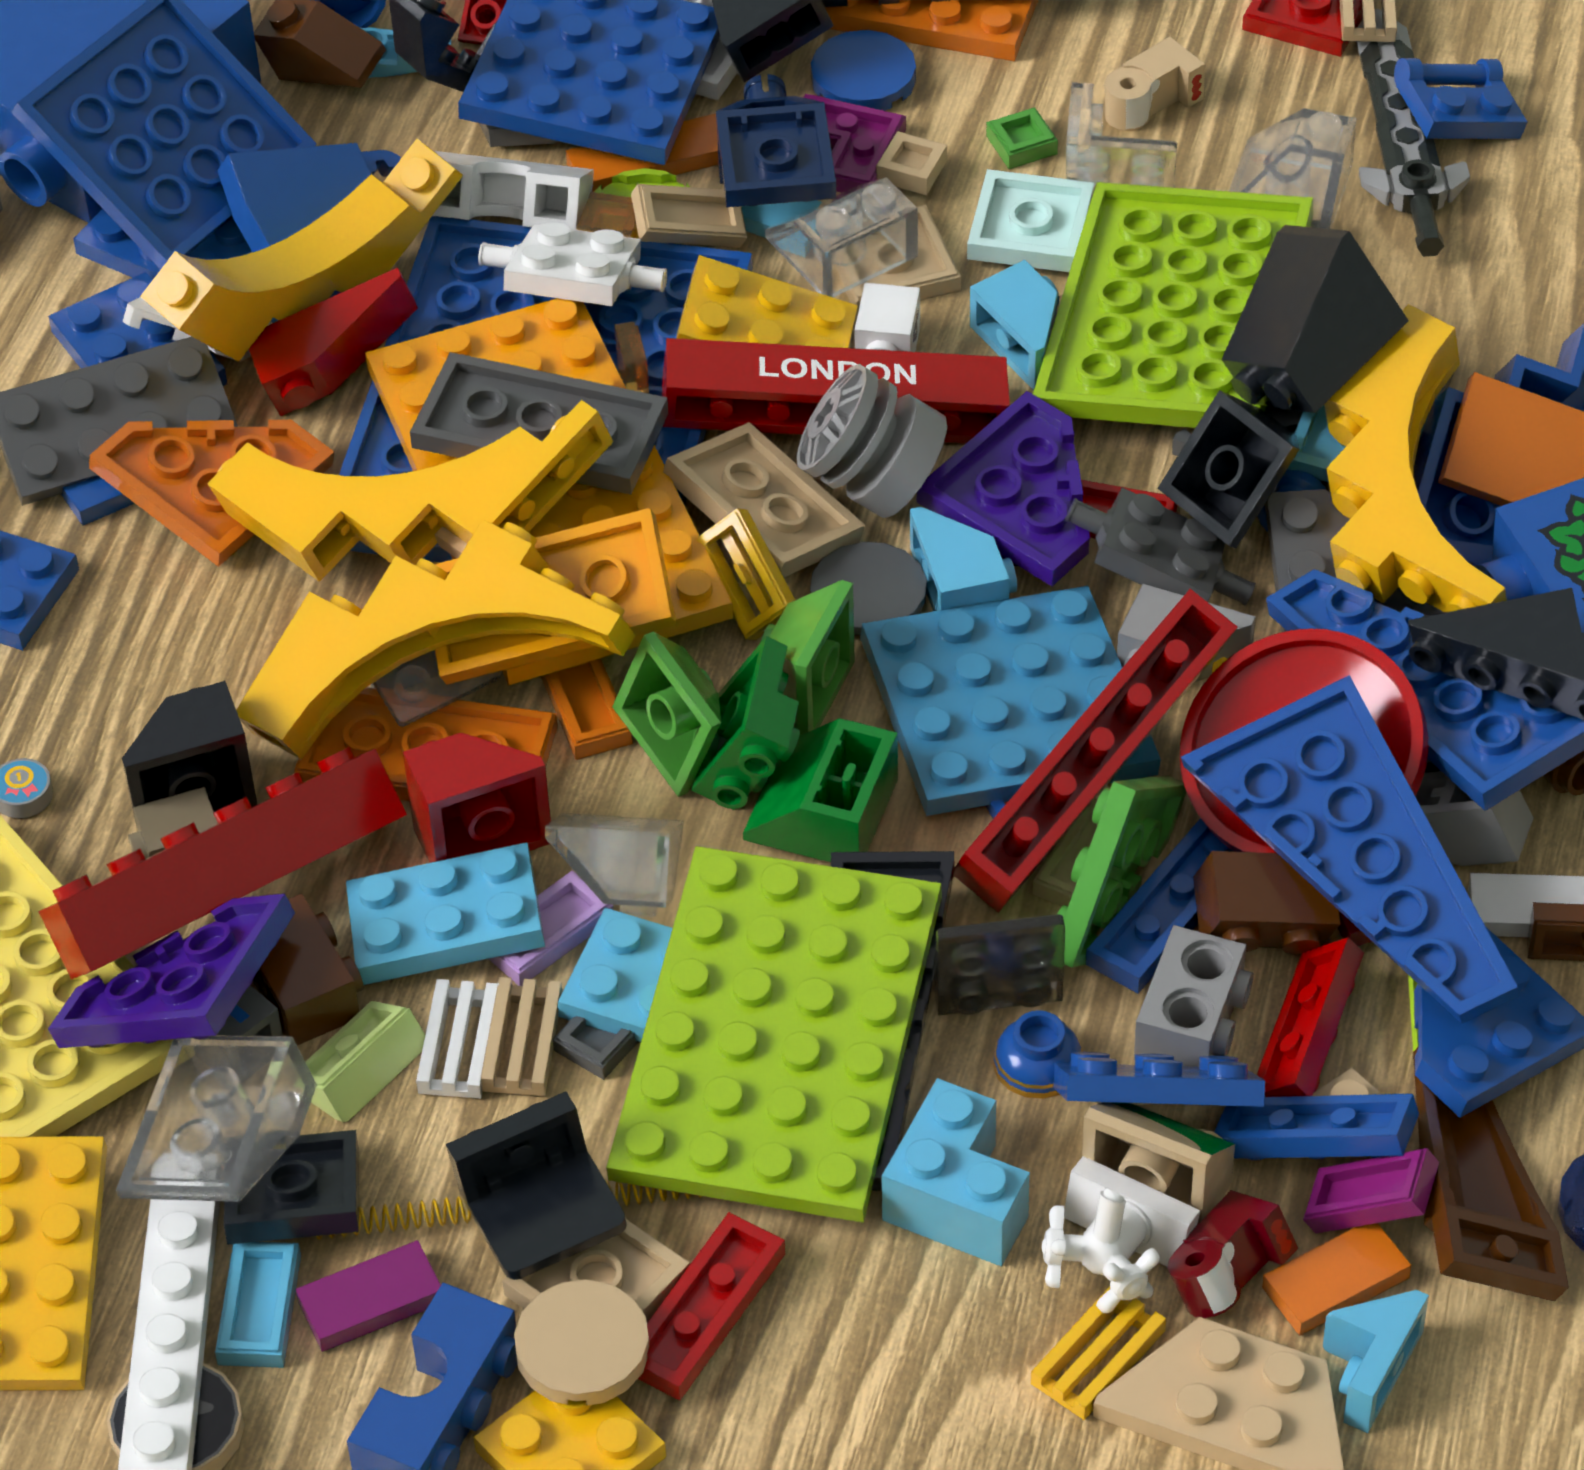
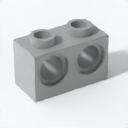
M1173 925L1136 1020L1134 1060L1135 1054L1173 1055L1175 1061L1183 1062V1066L1199 1067L1200 1056L1228 1055L1236 1026V1021L1230 1020L1234 1007L1245 1008L1253 983L1254 973L1244 970L1247 944Z

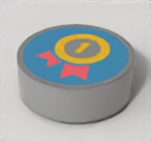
M20 758L8 761L0 766V813L11 818H28L39 814L50 804L53 798V786L49 771L42 763L33 759Z

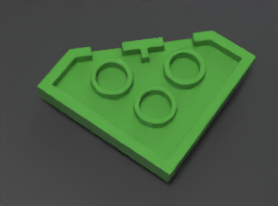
M1168 775L1113 781L1111 789L1105 788L1102 791L1092 815L1093 823L1098 824L1090 847L1085 846L1080 851L1073 865L1071 881L1075 882L1076 886L1068 906L1063 905L1060 908L1051 927L1050 939L1055 941L1050 959L1071 968L1086 965V949L1098 937L1095 934L1099 928H1106L1113 917L1119 913L1141 886L1142 876L1134 874L1138 867L1146 866L1152 856L1159 858L1169 842L1187 793L1183 781Z

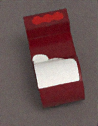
M1230 1190L1190 1232L1188 1237L1183 1240V1243L1170 1257L1167 1268L1188 1313L1194 1317L1210 1318L1225 1313L1232 1308L1240 1298L1241 1289L1268 1261L1283 1265L1299 1248L1278 1204Z

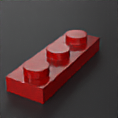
M1349 937L1301 954L1257 1072V1076L1265 1080V1097L1313 1096V1093L1316 1092L1320 1084L1322 1068L1330 1046L1337 1037V1027L1347 999L1355 987V977L1364 952Z
M728 1212L648 1321V1359L644 1371L638 1380L681 1401L785 1256V1240Z

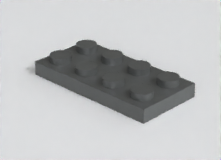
M192 336L0 392V446L22 506L62 494L63 487L99 477L89 469V455L129 421H152L153 428L187 427V421L234 420V427H238L208 345Z
M450 352L410 430L411 445L415 449L460 458L495 442L518 427L523 428L540 441H543L550 433L555 422L567 415L583 400L599 412L613 443L576 483L632 495L668 416V399L658 395Z

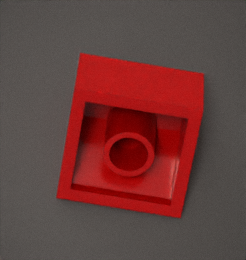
M458 733L440 740L428 741L419 747L403 752L413 829L429 863L526 842L529 851L553 843L546 767L541 756L465 733Z

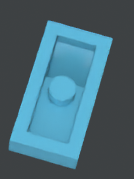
M1413 1290L1337 1309L1326 1316L1323 1338L1324 1350L1349 1361L1339 1385V1392L1347 1395L1343 1423L1369 1433L1424 1331L1428 1294L1419 1290Z

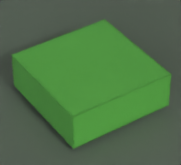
M1035 107L986 122V137L1008 169L1058 154V140Z

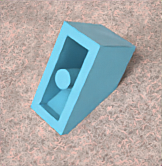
M1026 260L970 286V327L1000 357H1007V364L1033 390L1057 315V306L1059 305L1058 291L1054 283L1047 276H1041Z
M923 507L910 509V550L913 558L920 563L927 579V596L933 611L1009 599V593L1017 592V578L1012 560L1010 558L1002 559L993 536Z

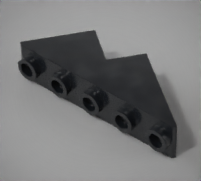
M1572 588L1408 620L1413 642L1409 649V656L1421 669L1428 672H1441L1468 681L1480 689L1496 690L1523 699L1535 707L1551 708L1578 717L1584 721V633L1581 632Z

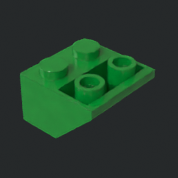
M838 718L800 735L790 758L784 763L779 760L776 762L774 773L768 777L743 831V840L831 862V852H867L898 781V732Z

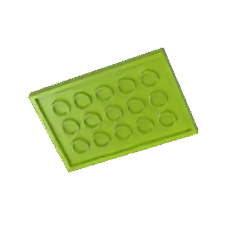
M1096 182L1033 395L1072 418L1196 428L1219 390L1245 401L1234 390L1231 383L1234 377L1221 359L1277 232L1284 225L1311 227L1313 197ZM1254 405L1265 412V405Z
M695 846L607 1162L608 1181L864 1223L942 899L941 883Z

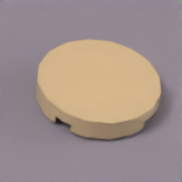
M589 1279L561 1282L539 1293L521 1312L514 1332L519 1371L533 1390L556 1403L568 1405V1400H586V1406L605 1403L626 1392L642 1375L648 1359L649 1336L645 1314L632 1296L609 1283Z

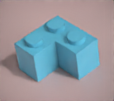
M937 1078L882 1174V1220L1002 1267L1029 1217L1030 1172L990 1157L996 1146L997 1100Z

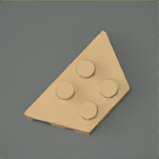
M1198 1317L1097 1395L1094 1401L1093 1418L1242 1470H1344L1327 1360L1202 1317Z

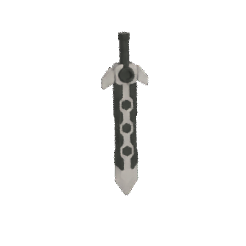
M1375 9L1376 28L1383 29L1382 10ZM1363 21L1357 28H1364ZM1397 21L1395 42L1356 41L1363 75L1367 79L1376 119V133L1385 168L1360 167L1359 178L1361 186L1385 206H1389V202H1391L1395 210L1412 214L1417 234L1415 241L1418 250L1423 257L1437 256L1445 246L1443 237L1438 230L1434 210L1444 207L1445 200L1448 203L1453 202L1469 182L1470 174L1467 163L1464 161L1445 166L1444 171H1441L1434 139H1426L1396 87L1394 69L1397 61L1401 58H1414L1407 27Z

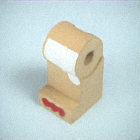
M1169 36L1123 63L1121 67L1112 71L1105 80V120L1110 126L1118 130L1134 131L1147 125L1153 114L1177 101L1189 108L1204 100L1205 64Z

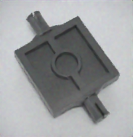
M1122 487L1112 508L1107 513L1093 508L1077 498L1073 500L1064 521L1073 523L1096 534L1095 538L1099 549L1094 563L1140 585L1146 584L1180 595H1185L1191 588L1207 602L1215 590L1242 603L1244 606L1248 603L1254 591L1255 582H1250L1225 570L1222 561L1225 547L1224 541L1196 519H1188L1165 508L1152 496L1135 494Z

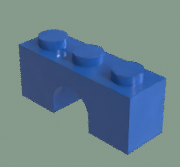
M442 1283L411 1334L417 1371L435 1377L442 1382L433 1391L416 1397L401 1396L379 1387L347 1440L352 1470H456L460 1458V1446L470 1429L477 1431L483 1425L490 1410L491 1393L501 1376L504 1378L510 1377L518 1364L514 1338L516 1329L514 1310L449 1284Z

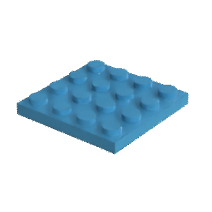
M1089 586L862 623L861 627L863 648L894 731L898 732V742L926 816L990 805V801L1002 799L1003 802H1008L1123 668ZM1151 734L1109 784L1113 783V781L1138 779L1159 774L1161 758Z

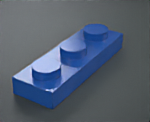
M1413 1094L1265 1097L1264 1107L1225 1106L1214 1133L1223 1140L1235 1144L1234 1159L1262 1160L1265 1158L1305 1157L1322 1159L1326 1157L1369 1156L1376 1158L1381 1156H1403L1419 1112Z

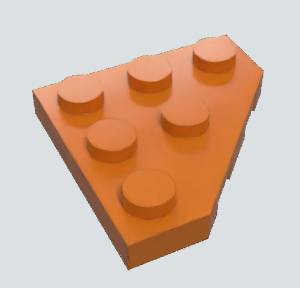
M291 419L268 420V426L234 427V420L187 421V427L153 428L152 421H129L89 455V469L219 567L255 535L225 512L207 484L217 474L222 464L232 458L246 443H249L265 454L292 466L325 473L333 465L334 451Z

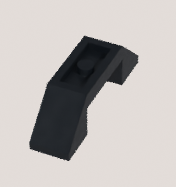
M389 0L395 52L427 80L464 92L496 23L492 26L477 53L464 48L460 54L448 44L460 24L443 11L446 5L444 0Z

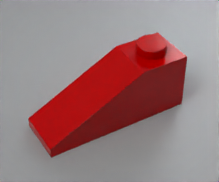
M398 267L265 327L249 348V352L261 384L280 417L294 410L307 407L312 402L332 394L366 360L365 352L377 349L418 309L416 301Z

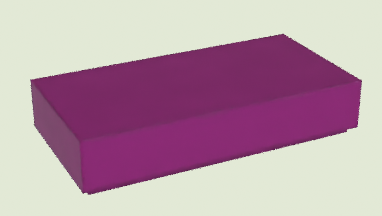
M1428 1148L1404 1152L1403 1156H1381L1319 1168L1303 1221L1317 1234L1424 1215L1439 1161Z
M416 1240L295 1290L301 1310L321 1351L324 1352L425 1311L441 1284L419 1241Z

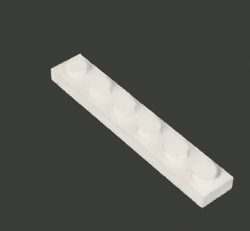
M220 1158L155 1160L118 1470H192L223 1179Z

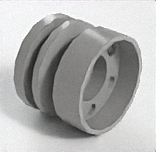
M855 365L848 368L835 380L812 413L801 436L797 451V466L813 477L821 476V481L833 489L846 484L847 496L883 519L893 516L909 503L933 469L945 440L947 431L946 416L910 394L898 398L897 386L884 378L878 380V375L863 365Z

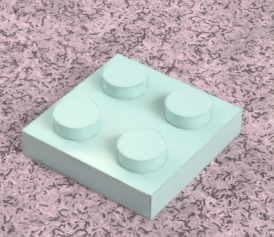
M987 169L967 242V259L1015 265L1026 260L1033 268L1070 272L1093 196L1094 182Z

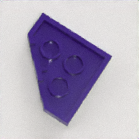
M1028 391L930 474L917 492L916 502L935 513L993 536L1000 555L1010 558L1013 563L1050 586H1054L1089 554V531L1064 521L1073 500L1077 498L1083 502L1080 469L1074 447L1072 417Z
M286 894L233 898L211 911L215 922L197 929L189 937L183 939L180 933L175 931L134 954L133 958L137 966L118 974L110 982L104 984L98 975L75 988L48 1028L58 1048L82 1046L98 1048L107 1044L132 1042L148 1044L158 1040L181 1038L205 1039L216 1036L224 1027L228 1016L245 990L251 985L254 976L270 951L277 945L281 934L295 914Z

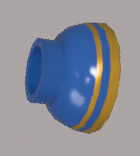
M1036 1010L1025 1013L1002 1032L995 1044L992 1065L998 1080L1008 1090L1023 1097L1045 1099L1060 1095L1053 1088L1054 1062L1070 1063L1071 1052H1083L1077 1035L1056 1015L1047 1011Z

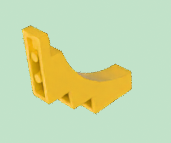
M416 139L384 181H381L372 174L369 175L355 190L331 210L307 227L280 242L243 256L228 259L205 260L189 257L175 251L140 297L180 331L239 362L272 318L281 320L328 299L335 289L339 292H344L390 271L463 177V174L422 141Z
M581 400L567 415L555 422L550 433L543 441H540L523 428L518 427L495 442L466 456L434 467L408 473L383 476H341L318 473L287 464L246 443L232 458L222 464L217 474L207 484L229 516L320 582L359 540L390 563L395 555L416 565L419 559H423L438 543L434 534L442 526L466 543L469 542L482 519L502 529L506 522H510L529 532L610 447L613 440L599 412Z

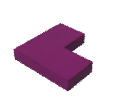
M805 93L803 98L821 101L825 104L836 178V192L872 199L880 182H877L876 165L897 131L905 133L906 116Z

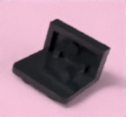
M566 1091L545 1101L535 1103L520 1112L484 1128L474 1130L446 1144L460 1195L504 1274L509 1279H522L624 1232L627 1227L625 1214L587 1151L577 1108Z

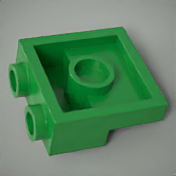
M766 636L719 692L721 725L694 779L691 791L715 801L722 807L732 810L741 808L746 805L751 791L759 793L762 790L768 777L774 773L776 762L779 760L784 763L792 755L800 735V730L794 727L799 701L783 695L789 677L788 673L782 671L788 648L787 645Z

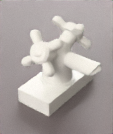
M1082 1156L1070 1173L1065 1208L1064 1206L1056 1205L1049 1212L1050 1228L1045 1232L1042 1241L1043 1260L1048 1265L1045 1282L1050 1288L1059 1289L1062 1261L1081 1262L1091 1273L1103 1275L1111 1281V1289L1096 1304L1102 1313L1112 1312L1120 1300H1131L1138 1296L1148 1299L1153 1295V1287L1148 1282V1275L1146 1273L1158 1263L1168 1267L1170 1257L1197 1226L1200 1210ZM1064 1218L1087 1228L1084 1234H1064ZM1134 1252L1142 1254L1135 1264H1131L1128 1260Z

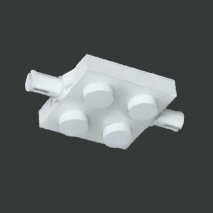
M560 222L534 224L523 242L519 245L509 247L482 242L478 254L480 266L505 268L504 291L613 306L619 294L632 287L664 292L667 283L666 268L660 269L637 265L640 260L641 239L624 237L622 233L609 229L588 232L570 229L568 225Z

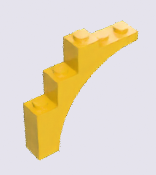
M1408 304L1402 311L1409 321L1324 404L1329 433L1339 443L1346 446L1326 468L1332 503L1340 513L1350 519L1330 541L1336 578L1372 592L1374 598L1382 603H1385L1399 587L1414 602L1419 604L1428 603L1445 613L1507 601L1505 587L1469 564L1440 534L1420 501L1414 482V462L1420 432L1436 396L1460 366L1455 327Z
M482 519L449 574L428 560L420 558L418 563L414 565L395 555L363 609H360L339 595L334 594L329 602L309 591L236 711L240 721L254 735L302 759L327 724L362 690L401 664L445 645L488 635L539 633L582 640L624 656L636 635L622 618L625 610L620 605L599 593L594 592L591 598L588 599L572 591L575 585L556 571L547 568L548 564L534 547L537 539L533 535L510 522H506L502 529Z

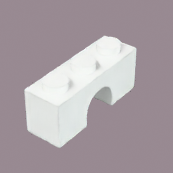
M435 151L462 173L463 177L432 216L470 220L477 216H503L523 220L522 226L532 227L534 224L545 222H560L574 230H580L590 223L589 205L592 199L594 169Z

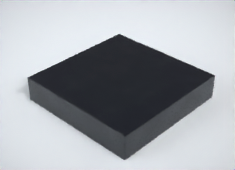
M356 1130L227 1142L224 1229L227 1245L359 1232V1147Z

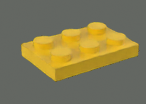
M699 255L693 270L676 338L848 348L858 305Z

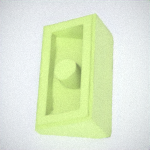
M370 1001L292 1073L287 1083L291 1089L334 1119L347 1122L422 1053L425 1033L410 1008Z

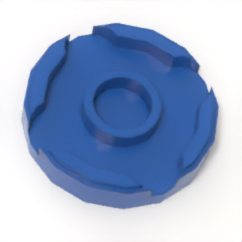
M871 30L842 33L829 38L816 49L811 61L813 91L817 96L822 94L825 98L886 111L892 108L893 101L898 100L902 96L904 101L912 93L916 83L914 54L903 41L887 33Z

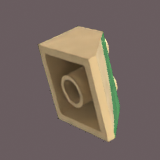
M1101 1102L1089 1107L1084 1116L1082 1156L1200 1210L1198 1224L1223 1199L1232 1182L1235 1144L1223 1140L1219 1135L1203 1128L1195 1129L1164 1117L1157 1110L1149 1106L1131 1103Z

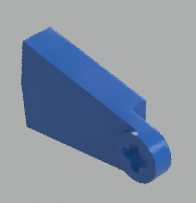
M357 143L228 153L217 172L234 221L251 251L255 252L280 242L310 225L347 197L369 175H374L377 169L381 176L387 177L401 157L387 150L361 152Z

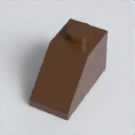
M275 0L254 31L255 41L279 80L362 88L386 51L381 41L320 1Z

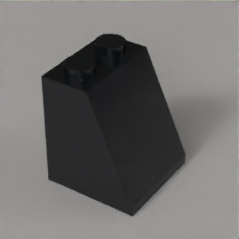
M1284 225L1274 238L1221 360L1234 377L1231 380L1234 390L1246 402L1253 405L1278 407L1284 410L1291 409L1316 413L1409 320L1350 231Z

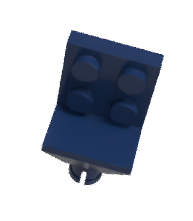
M767 74L768 92L763 91L761 75H757L745 84L743 90L744 100L737 101L716 111L720 184H724L726 207L837 199L836 178L824 102L798 96H787L783 80L775 75Z

